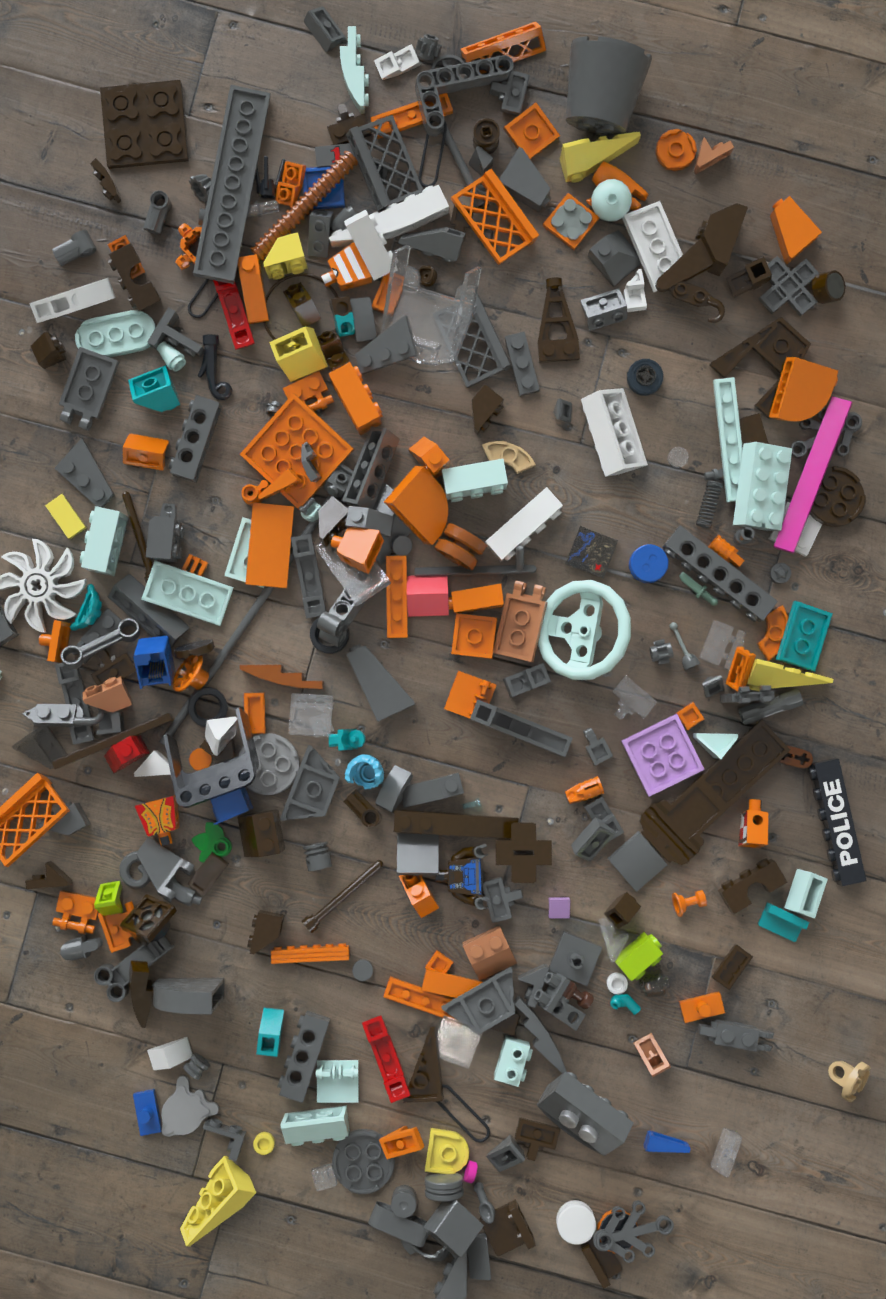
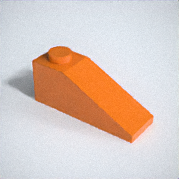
M258 255L239 257L238 268L248 323L254 324L269 321Z

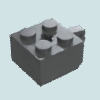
M163 503L160 516H154L149 521L146 558L153 562L178 564V559L182 558L180 539L184 537V526L177 520L175 504Z

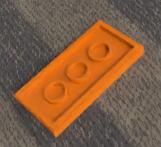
M253 502L246 585L287 589L294 506Z

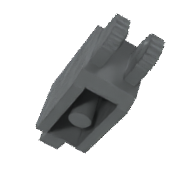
M715 1019V1021H711V1025L699 1023L698 1027L699 1034L708 1036V1040L713 1041L717 1045L755 1052L757 1050L771 1051L772 1048L769 1044L758 1043L759 1037L773 1038L774 1033L759 1030L752 1025Z

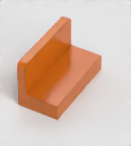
M129 434L123 445V464L163 471L165 467V452L169 441Z

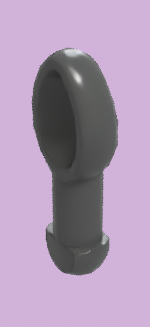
M476 1182L473 1188L480 1202V1216L486 1223L492 1224L495 1220L494 1206L487 1199L483 1183Z

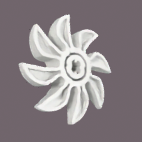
M32 539L36 554V568H34L30 556L20 552L6 553L1 558L22 570L23 576L20 577L10 572L1 575L0 591L20 587V592L8 596L5 602L4 612L10 624H12L21 608L29 600V605L24 613L28 624L33 629L46 633L42 615V604H45L48 615L55 619L67 620L75 617L77 614L62 606L55 600V596L57 594L66 599L78 596L84 590L87 579L68 584H58L60 578L70 576L73 571L74 558L69 548H66L58 563L50 571L49 568L54 559L52 550L46 543ZM38 582H40V585L42 586L41 589H38V588H39V587L37 586V583H38Z

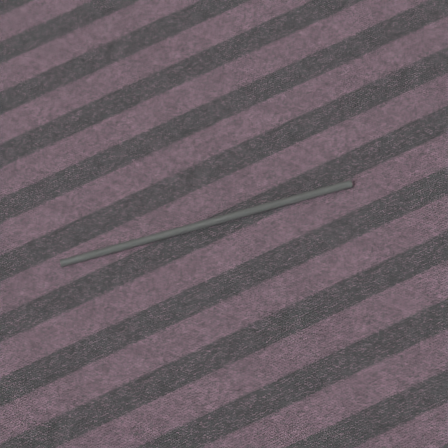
M328 495L321 506H323L332 496ZM319 518L314 522H309L301 536L312 534L319 524ZM293 547L290 550L289 566L295 559ZM265 587L208 669L209 678L203 687H207L275 587ZM189 699L164 734L172 737L189 713ZM162 736L159 742L165 746L164 738Z

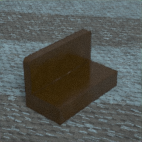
M592 1237L589 1241L580 1245L584 1256L604 1289L611 1285L609 1278L618 1274L623 1269L614 1253L600 1251L595 1247Z

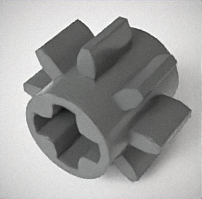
M425 34L424 38L420 37L416 45V50H420L419 56L426 60H433L434 56L438 57L442 45L438 44L439 38L430 34Z
M664 639L654 641V646L649 647L652 661H658V665L670 663L669 658L673 657L671 643H665Z

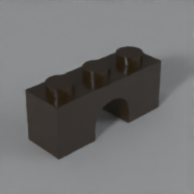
M132 243L109 254L110 259H108V263L113 271H118L120 275L118 281L123 290H128L130 294L128 300L133 309L137 308L140 311L161 300L152 281L139 285L132 280V268L141 263Z
M765 858L756 864L757 867L753 870L746 869L739 874V878L732 881L730 879L721 884L722 888L718 892L730 912L736 914L752 904L747 892L753 883H761L765 891L769 893L788 883L774 860Z

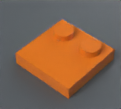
M534 103L503 128L517 148L521 147L529 159H532L560 137L537 103Z
M456 613L451 654L493 659L497 618Z

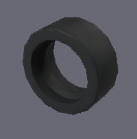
M317 618L310 628L312 644L317 650L327 654L341 651L349 640L348 628L345 640L340 647L325 646L318 639L319 629L317 628V622L319 618Z
M202 687L196 690L190 696L188 702V712L192 720L203 727H206L207 720L225 718L228 711L224 695L212 687ZM204 695L214 696L220 703L219 713L211 719L201 718L196 712V702Z

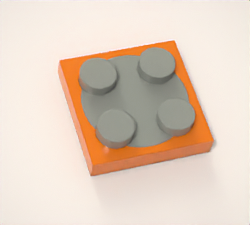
M567 193L543 223V227L571 249L575 250L598 222L599 217L571 194Z

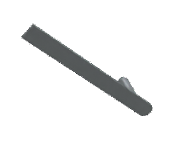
M519 545L516 548V565L475 566L473 571L462 566L415 568V576L535 573L537 568L534 565H524V547Z

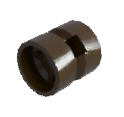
M484 118L475 124L473 130V146L475 149L477 146H480L488 154L494 153L497 149L500 128L494 120Z

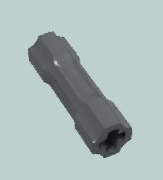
M794 689L776 696L770 702H758L738 708V712L743 725H747L764 717L802 706L803 699L800 691Z

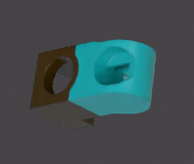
M345 296L331 299L329 304L333 313L337 335L339 337L355 335L350 297Z

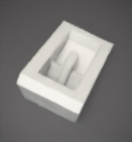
M237 717L207 720L205 738L214 755L218 756L228 742L236 735Z
M158 750L153 751L134 772V777L171 775L168 759Z
M188 1037L147 1050L153 1070L170 1069L190 1059L193 1055Z

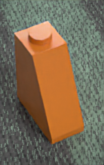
M790 196L784 201L782 198L773 205L772 208L774 210L770 215L786 264L798 256L822 233Z
M426 437L421 438L408 449L421 466L427 467L435 479L442 475V469L450 468L449 458L436 443Z
M501 584L451 592V597H448L449 610L453 609L454 614L502 608L504 605Z

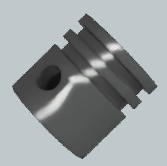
M320 842L303 847V849H306L304 854L307 855L305 859L308 871L332 867L330 852H327L329 847H326L328 842Z
M400 1185L396 1187L392 1194V1211L401 1218L411 1216L416 1209V1192L409 1185Z

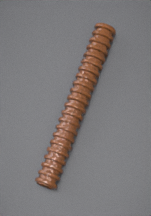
M344 151V155H340V159L335 160V165L332 164L330 166L331 169H327L326 174L323 173L321 175L322 178H318V182L313 183V187H309V191L304 192V196H300L299 201H295V205L290 207L291 210H287V214L282 215V219H278V223L273 224V228H269V232L264 233V237H260V241L255 242L254 247H250L251 252L254 255L257 254L260 261H264V257L268 256L277 238L291 234V230L296 228L295 225H299L300 220H304V216H308L309 211H313V207H317L318 202H322V198H326L327 193H331V189L336 188L335 185L340 183V179L343 180L345 178L344 175H348L349 170H353V166L358 165L357 159L349 151Z

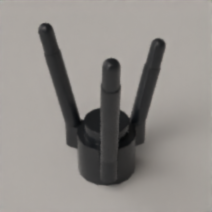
M264 156V179L260 182L258 168L255 174L257 193L260 198H275L278 182H281L284 171L285 159L281 161L274 184V181L269 179L268 156Z

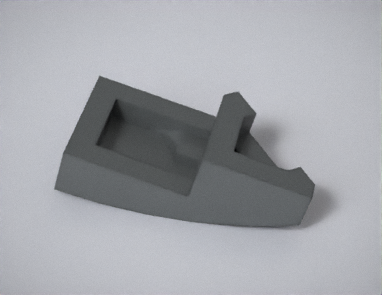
M307 441L302 444V465L310 481L317 482L322 477L311 462L317 455Z

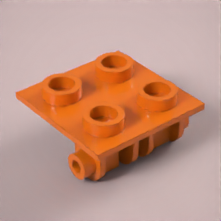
M458 671L444 709L470 718L477 700L490 704L496 684Z

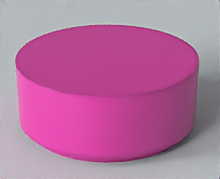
M468 1161L464 1173V1182L471 1184L474 1182L478 1168L477 1162Z

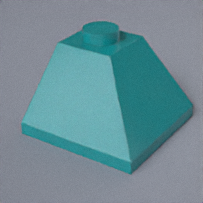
M166 365L128 380L132 400L135 404L159 412L172 410L180 405L177 391Z

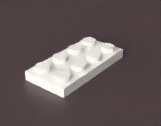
M660 201L625 214L622 218L653 292L657 291L655 287L657 279L683 255Z

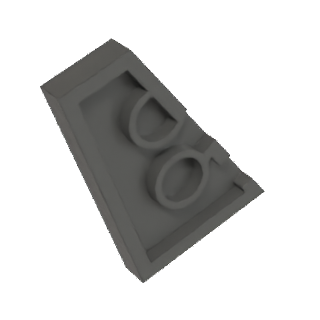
M81 439L55 467L63 477L97 507L103 508L115 495L84 439Z

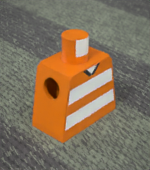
M354 242L330 258L328 265L331 271L321 275L326 287L337 282L341 291L372 283V276Z

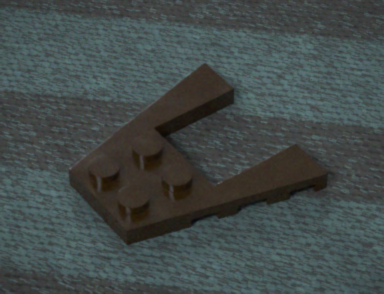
M779 317L750 338H747L721 357L712 361L709 365L725 378L743 357L753 349L777 372L782 374L786 357L803 359L811 343L786 320ZM780 378L754 405L768 419H770L769 415Z

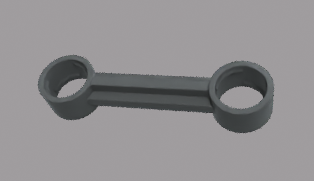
M127 618L119 623L117 630L79 648L77 646L64 648L61 652L64 666L71 670L78 669L82 666L85 658L122 640L125 642L137 640L140 636L139 625L134 619ZM126 626L136 627V631L131 635L122 633ZM70 653H78L80 655L79 659L75 662L70 663L65 660L66 656Z

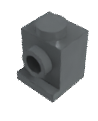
M341 463L327 479L324 490L329 495L341 500L353 470Z

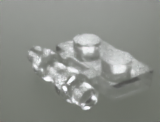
M713 620L699 659L719 666L721 659L726 660L724 669L730 670L736 648L743 647L745 643L744 637L746 632L738 630L736 637L732 636L734 627ZM728 642H731L733 645L730 653H725Z

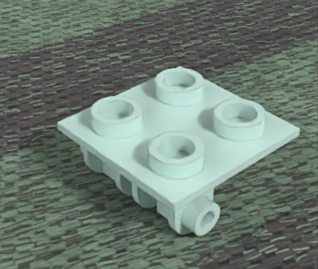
M317 1060V1103H358V1060Z

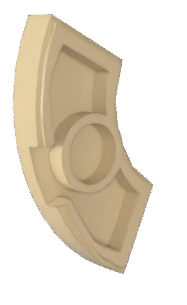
M504 441L482 444L489 461L504 459V464L512 467L516 474L536 466L531 456L524 449Z

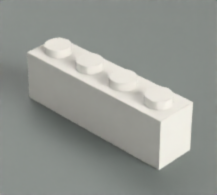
M546 487L485 541L487 547L500 562L504 559L508 561L516 554L514 550L517 546L521 545L524 547L531 541L530 536L534 532L539 534L546 527L545 522L550 518L555 520L562 513L560 509L563 505Z

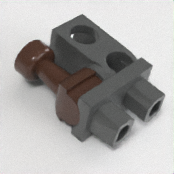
M548 972L544 978V982L549 984L547 990L544 992L538 989L533 998L540 1007L577 1031L586 1014L570 1005L569 1001L573 998L577 1000L578 1006L588 1009L593 1003L594 997L587 991L580 992L575 983L561 974ZM577 1013V1019L574 1022H572L573 1018Z

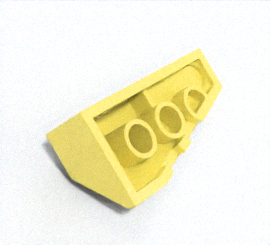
M640 132L618 134L609 140L606 136H602L594 142H590L589 138L563 144L560 163L565 181L579 182L596 171L603 161L608 163L638 144L641 136Z
M755 659L747 685L750 687V690L759 692L760 685L782 688L833 683V679L808 672L804 674L795 668L785 667L783 669L784 665Z
M223 1156L208 1175L210 1180L207 1186L199 1192L201 1197L196 1206L191 1207L180 1228L185 1244L188 1247L243 1208L256 1194L250 1176L232 1160H229L227 1156Z

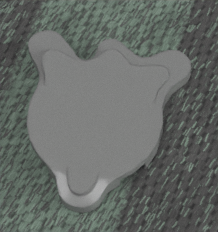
M181 1075L177 1079L176 1091L163 1105L161 1114L163 1125L161 1131L167 1137L189 1134L199 1127L204 1118L217 1114L219 1106L215 1102L207 1101L202 1089H198L194 1093L191 1092L189 1078Z

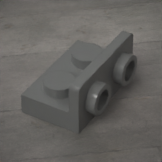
M619 288L580 300L589 331L627 319V305Z

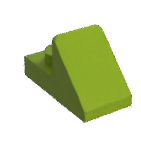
M121 881L100 884L94 906L102 916L123 912L120 901Z

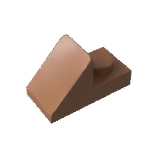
M704 137L699 148L694 173L698 174L731 155L734 149L731 141L725 144L720 142L711 149Z

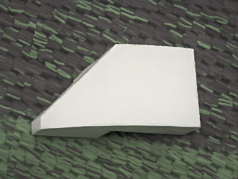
M638 269L636 275L631 281H628L623 292L627 312L642 311L647 308L642 269Z

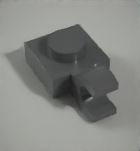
M592 728L583 731L590 743L585 749L595 766L613 757L603 737L598 740Z

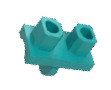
M357 729L337 730L338 734L328 735L329 747L338 746V751L358 749L364 745L366 740L364 733Z

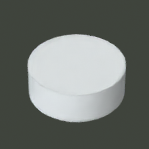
M618 972L612 973L607 978V987L610 992L619 995L627 990L628 981L623 974Z

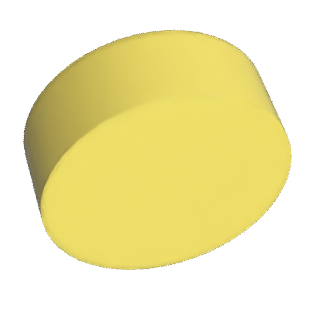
M268 1132L259 1133L253 1143L255 1151L261 1155L269 1154L274 1148L275 1139Z

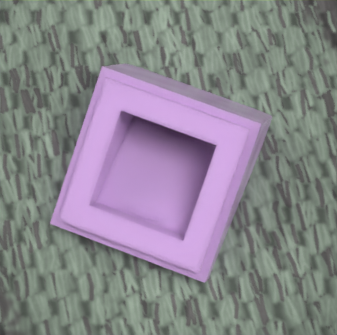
M548 897L549 918H570L569 897Z

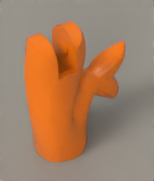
M604 161L592 178V182L596 187L605 180L616 179L626 184L631 194L638 199L645 201L649 196L646 190L626 173ZM632 197L630 210L640 209V202ZM591 198L587 199L586 202L592 206Z

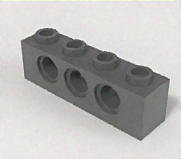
M198 395L195 396L194 400H191L188 408L190 412L189 417L184 420L182 425V431H184L182 438H179L176 443L175 458L172 457L169 464L170 473L173 476L197 483L222 409L219 402ZM198 416H206V419L202 424L196 423V419ZM198 434L199 440L196 443H190V437ZM191 453L193 455L192 460L187 463L184 462L183 457Z
M371 426L342 499V502L348 506L373 509L400 441L387 428Z
M307 1011L305 1016H300L297 1027L301 1029L299 1035H294L290 1047L294 1048L292 1056H287L284 1068H287L285 1076L281 1075L277 1088L281 1089L280 1096L303 1103L330 1018ZM311 1031L314 1033L315 1038L307 1040L304 1033ZM298 1052H306L308 1059H299ZM297 1071L301 1074L302 1078L295 1080L292 1078L291 1073Z

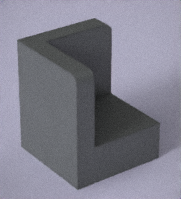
M123 712L105 713L103 719L99 722V730L96 731L97 735L125 731Z

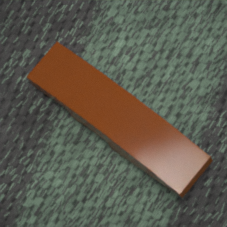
M240 665V670L277 684L305 689H324V681H304V673H283V665Z

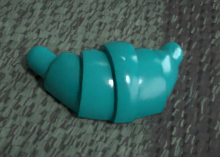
M93 584L87 585V593L85 594L80 612L75 618V622L70 625L72 631L93 625L97 618H100L102 615V601H100V596Z

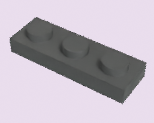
M525 331L505 336L519 396L539 392L540 389Z

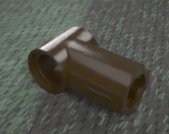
M357 789L343 801L366 827H374L381 822V813ZM369 812H373L376 815V821L373 824L366 820Z

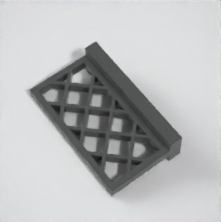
M393 115L360 127H353L346 134L347 139L358 161L378 212L386 209L393 203L404 201L406 197L412 194L416 196L422 193L423 188ZM390 123L392 128L391 135L380 131L382 124ZM369 130L376 133L372 142L364 139L363 131ZM378 135L388 139L385 149L375 144ZM391 141L399 145L400 151L398 155L388 151ZM373 148L383 152L380 162L372 158L371 152ZM386 154L396 159L393 168L383 164ZM399 161L407 164L408 170L406 174L396 170ZM381 167L391 172L388 181L380 177L379 171ZM394 174L404 178L401 187L391 183ZM406 181L413 182L417 191L409 192L405 190ZM389 187L399 191L397 198L391 201L387 194Z
M476 291L468 294L469 296L433 314L467 388L503 370L507 371L512 368ZM468 303L471 308L469 316L459 315L460 307ZM445 314L454 316L450 326L442 324L439 317ZM457 317L467 320L463 331L453 328ZM470 322L479 325L480 328L477 336L467 333ZM452 331L462 334L458 345L450 342L449 338ZM465 335L475 338L472 349L462 346ZM478 340L487 343L488 347L485 354L475 351ZM460 349L471 352L467 363L459 361L458 354ZM473 354L484 357L480 368L470 364ZM487 358L495 360L498 368L492 371L483 369ZM469 367L479 370L477 378L471 381L466 376Z

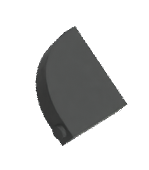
M158 978L152 984L153 1006L166 1012L212 1014L224 1000V978Z

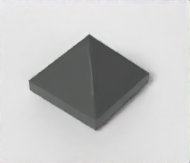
M557 399L553 411L556 419L571 423L572 402Z
M721 675L707 677L702 683L706 698L725 690Z

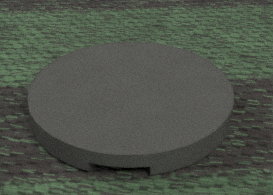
M370 1129L351 1131L335 1147L332 1158L334 1175L345 1188L353 1193H374L380 1190L393 1174L395 1157L386 1159L379 1139L384 1136Z

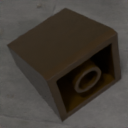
M278 809L237 816L244 857L270 856L280 854L285 850Z

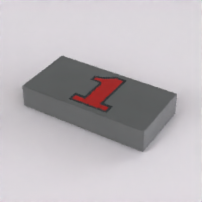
M350 143L315 147L317 167L335 165V160H339V156H343L344 151H349L355 157Z

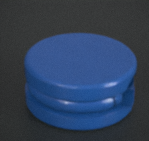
M647 544L640 546L632 553L629 559L630 573L636 580L642 583L658 581L665 575L668 569V557L656 545Z

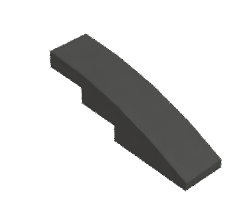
M518 995L514 1000V1005L527 1016L523 1020V1024L536 1036L532 1041L533 1046L563 1074L566 1068L551 1035L534 1010Z

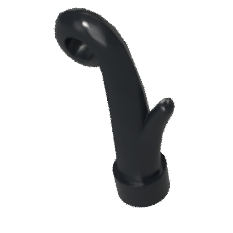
M203 335L204 356L198 377L201 378L206 371L208 387L213 397L218 400H227L232 394L231 385L227 382L217 384L219 335ZM225 387V393L220 394L218 392L219 389Z

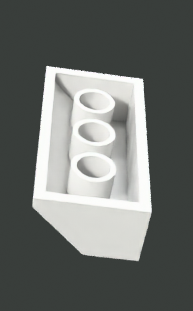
M624 389L599 390L582 398L583 411L586 414L589 430L592 433L595 449L598 452L605 477L647 466L648 464Z

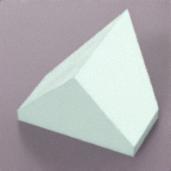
M693 733V738L713 758L722 759L738 739V734Z

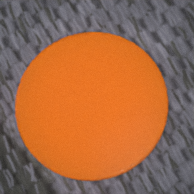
M198 748L190 754L189 762L192 768L199 771L211 765L212 757L202 748Z

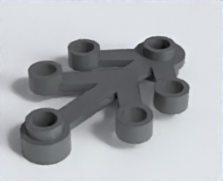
M824 407L821 411L826 412L827 408ZM820 411L819 413H817V417L819 420L823 421L824 417L821 416ZM849 412L842 429V432L844 431L842 442L836 447V454L843 457L849 453L852 434L862 426V418L855 412ZM811 418L806 419L809 422V426H804L803 421H799V426L803 430L810 428L819 431L821 426L820 422L814 421ZM848 420H853L854 426H850ZM816 436L805 442L795 441L791 444V456L794 458L804 456L807 449L813 446ZM795 447H799V448H800V453H799V454L795 453V451H794V448H795ZM840 447H844L846 452L841 453Z
M637 1200L633 1202L632 1212L623 1228L617 1232H614L619 1221L625 1218L626 1213L621 1206H615L612 1209V1217L606 1228L600 1229L594 1234L593 1243L598 1250H612L620 1255L625 1262L631 1263L635 1259L634 1252L630 1248L621 1247L616 1243L617 1241L624 1240L642 1251L644 1256L650 1258L655 1254V1248L651 1243H644L636 1238V1236L655 1231L667 1235L672 1232L674 1224L668 1216L661 1215L655 1222L634 1227L640 1215L644 1214L646 1210L645 1205ZM637 1205H642L640 1211L635 1210ZM617 1210H622L620 1216H615ZM666 1220V1225L661 1227V1221ZM602 1236L607 1238L604 1243L600 1242ZM647 1247H651L649 1253H645ZM631 1252V1257L626 1259L625 1254Z

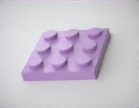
M677 714L621 740L649 797L705 770Z

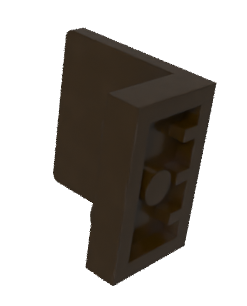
M516 1199L495 1209V1220L492 1224L486 1223L481 1217L479 1218V1221L484 1225V1232L497 1257L523 1244H526L528 1250L536 1246L533 1233Z

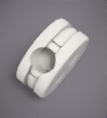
M573 1200L563 1204L559 1209L556 1217L559 1234L566 1242L579 1245L592 1238L596 1230V1220L592 1209L586 1203Z

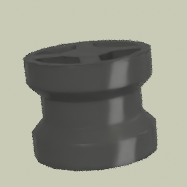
M194 1053L191 1056V1061L186 1063L183 1068L191 1077L199 1080L202 1077V1072L208 1070L210 1064L204 1057Z

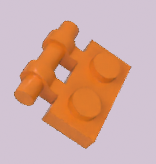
M320 371L283 388L287 399L293 393L304 403L316 397L318 401L308 405L313 411L320 408L323 410L328 407L327 405L334 402L331 395L325 398L322 396V393L329 390Z
M61 890L56 912L63 913L62 919L54 917L52 925L58 926L62 930H76L80 934H94L95 926L88 925L89 919H98L99 912L94 906L96 897ZM71 915L82 917L81 922L70 921Z
M132 901L124 904L127 912L102 916L98 913L111 953L132 945L130 939L132 935L120 927L123 920L134 909Z

